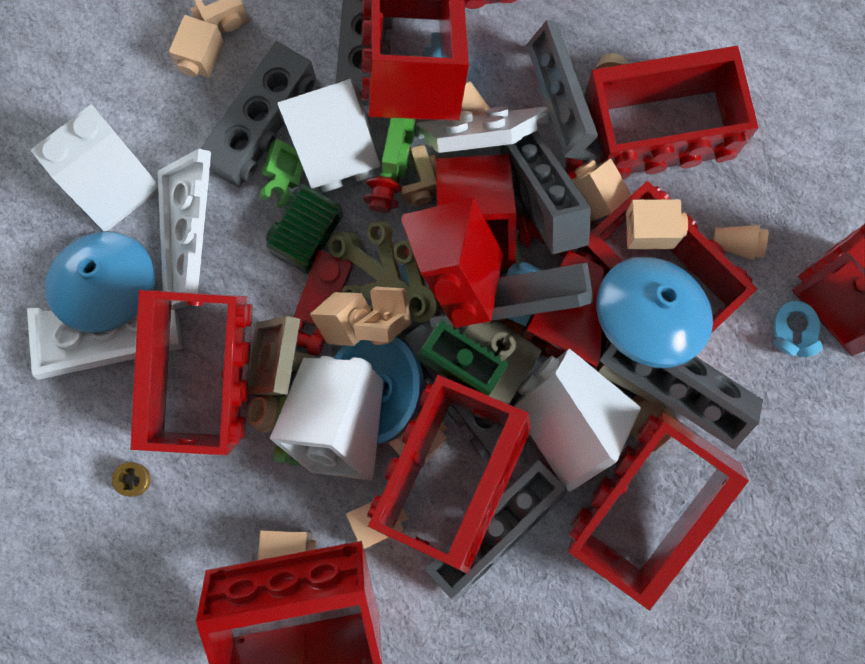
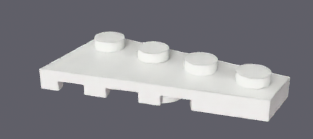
M197 149L158 170L163 291L198 293L211 157L210 151ZM172 300L171 309L177 310L188 306L187 301Z
M27 308L32 376L38 380L135 359L137 316L116 329L98 333H87L68 327L52 311H42L40 308ZM171 310L169 351L183 348L179 315L175 310Z

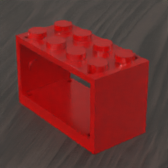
M362 0V46L369 48L362 50L361 73H369V77H362L361 101H369V117L459 121L469 68L464 0ZM383 17L439 20L441 58L380 55Z
M738 45L593 69L584 94L605 156L599 163L612 159L622 179L631 176V173L645 171L646 174L651 175L663 172L667 167L680 165L681 168L687 169L698 166L702 161L715 159L717 163L733 160L759 128ZM715 92L723 127L616 145L609 109Z
M648 180L590 232L588 246L580 247L577 252L582 251L593 256L598 261L597 264L604 267L603 279L613 267L623 262L604 241L626 221V211L632 200H670L665 191H662L658 186L654 187ZM687 214V234L683 236L674 249L669 250L726 305L723 309L719 308L712 315L713 332L758 288L752 284L753 280L747 274V271L741 267H735L725 257L723 248L714 240H708L698 230L694 219Z
M865 223L824 253L823 257L800 273L797 277L802 282L791 290L801 302L808 304L815 310L821 324L851 356L865 351Z
M139 290L130 450L227 456L239 445L240 439L245 438L246 417H240L242 402H246L248 397V379L242 378L244 364H249L251 352L250 342H245V328L251 327L253 306L252 304H247V296ZM172 300L187 301V305L203 306V302L228 304L224 370L221 373L223 392L220 435L165 432Z
M437 375L434 384H427L421 395L419 405L423 408L417 421L411 420L405 429L402 442L406 444L400 457H394L387 468L385 480L388 483L382 496L376 495L367 513V517L371 520L367 527L468 574L532 428L528 412ZM453 403L472 411L478 417L488 418L505 426L448 554L431 547L430 542L417 536L415 539L393 528L420 469L424 467L425 458L450 404Z
M663 409L657 417L650 414L637 432L640 435L635 447L632 448L627 445L615 463L617 465L614 470L615 474L611 479L607 476L602 478L592 493L594 498L590 503V508L581 507L571 521L570 525L572 527L567 534L571 538L568 549L570 554L649 611L749 482L741 463ZM667 433L717 469L640 570L619 555L613 548L608 547L594 537L592 532L621 493L625 494L629 482Z
M362 541L205 570L196 625L209 664H382L379 612ZM359 605L361 610L359 614L234 637L232 629L351 606Z

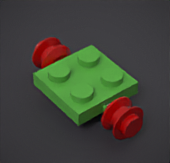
M391 118L382 158L383 172L379 173V176L366 181V185L372 189V193L363 196V201L369 204V209L372 211L390 213L391 209L399 207V203L393 199V195L402 191V187L399 185L400 177H407L410 157H408L410 145H413L415 138L416 119Z

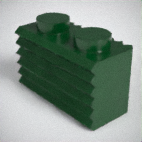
M303 185L298 193L293 192L289 196L284 208L286 213L282 217L281 222H275L270 227L266 235V247L274 257L308 274L313 266L318 250H323L344 213L340 204Z
M445 320L439 321L417 357L418 360L449 380L487 396L491 394L508 367L507 360L501 361L500 356L494 357L493 351L487 352V348H481L479 342H473V338L467 339L466 333L460 334L459 329L453 330L452 325L446 326Z

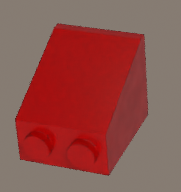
M509 154L437 158V206L474 197L503 252L501 270L509 269L513 263L516 264V208Z
M474 197L403 214L401 221L419 270L453 327L458 328L490 322L492 320L503 252Z
M568 251L560 267L581 263L588 264L594 302L581 307L535 314L525 332L524 338L542 350L541 355L547 358L554 356L557 359L570 348L595 369L601 354V325L596 311V297L603 280L604 267L598 265V261L585 252L578 251L574 253Z

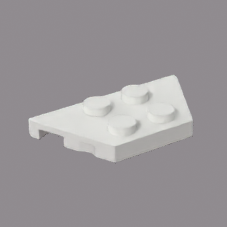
M547 106L508 111V107H495L486 111L487 114L475 116L472 115L471 111H463L460 114L459 121L434 120L416 123V132L418 139L425 138V144L432 146L438 153L514 144L521 140L523 136L535 132L538 123H550L552 120Z

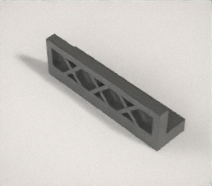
M546 20L526 46L563 155L568 158L583 161L594 160L596 163H599L605 156L558 23Z
M581 263L500 277L492 320L576 308L593 303L594 299L588 264ZM443 309L442 315L429 318L431 330L435 329L439 321L445 320L446 326L452 325Z

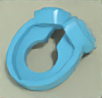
M791 301L784 304L778 310L773 322L775 339L772 343L775 348L788 356L810 357L818 354L823 349L821 341H818L820 321L815 310L808 304L800 301ZM793 312L801 313L807 319V328L801 332L798 345L793 342V331L787 325V318Z

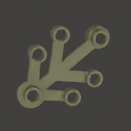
M372 222L367 228V237L371 243L377 244L382 264L361 250V240L355 232L339 231L330 238L328 249L332 256L339 257L340 260H350L377 280L363 286L357 284L345 286L341 293H352V291L353 293H362L365 300L371 299L370 291L375 287L404 288L407 291L410 316L414 321L419 323L429 322V318L436 317L439 313L441 305L430 287L425 285L409 240L400 241L393 247L391 239L393 230L388 222ZM379 227H380V229H381V231H382V236H381V238H380L379 235H378V229H379ZM406 246H407V248L409 249V256H408V258H407L406 255H405V247H406ZM397 261L405 264L409 284L401 279Z

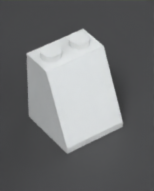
M348 79L278 102L280 112L312 189L321 186L322 191L326 192L343 186L341 179L355 175L356 181H361L377 175L375 168L381 167L382 161L355 81Z
M92 104L30 150L50 176L104 232H107L158 192L157 182Z
M570 348L557 359L554 356L549 357L539 369L538 375L534 376L531 373L524 379L517 390L521 395L514 407L529 413L532 428L529 434L560 482L569 492L617 462L641 409L639 405Z
M321 356L320 359L303 358L270 439L311 473L372 481L375 469L383 380L372 369V365L361 358L354 357L350 360H338L329 356Z

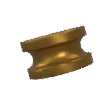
M126 462L119 465L112 476L114 489L123 496H140L148 490L151 483L149 470L145 466L134 462ZM135 469L134 475L140 477V482L138 485H132L133 489L129 490V484L124 482L125 474L131 475L130 470Z

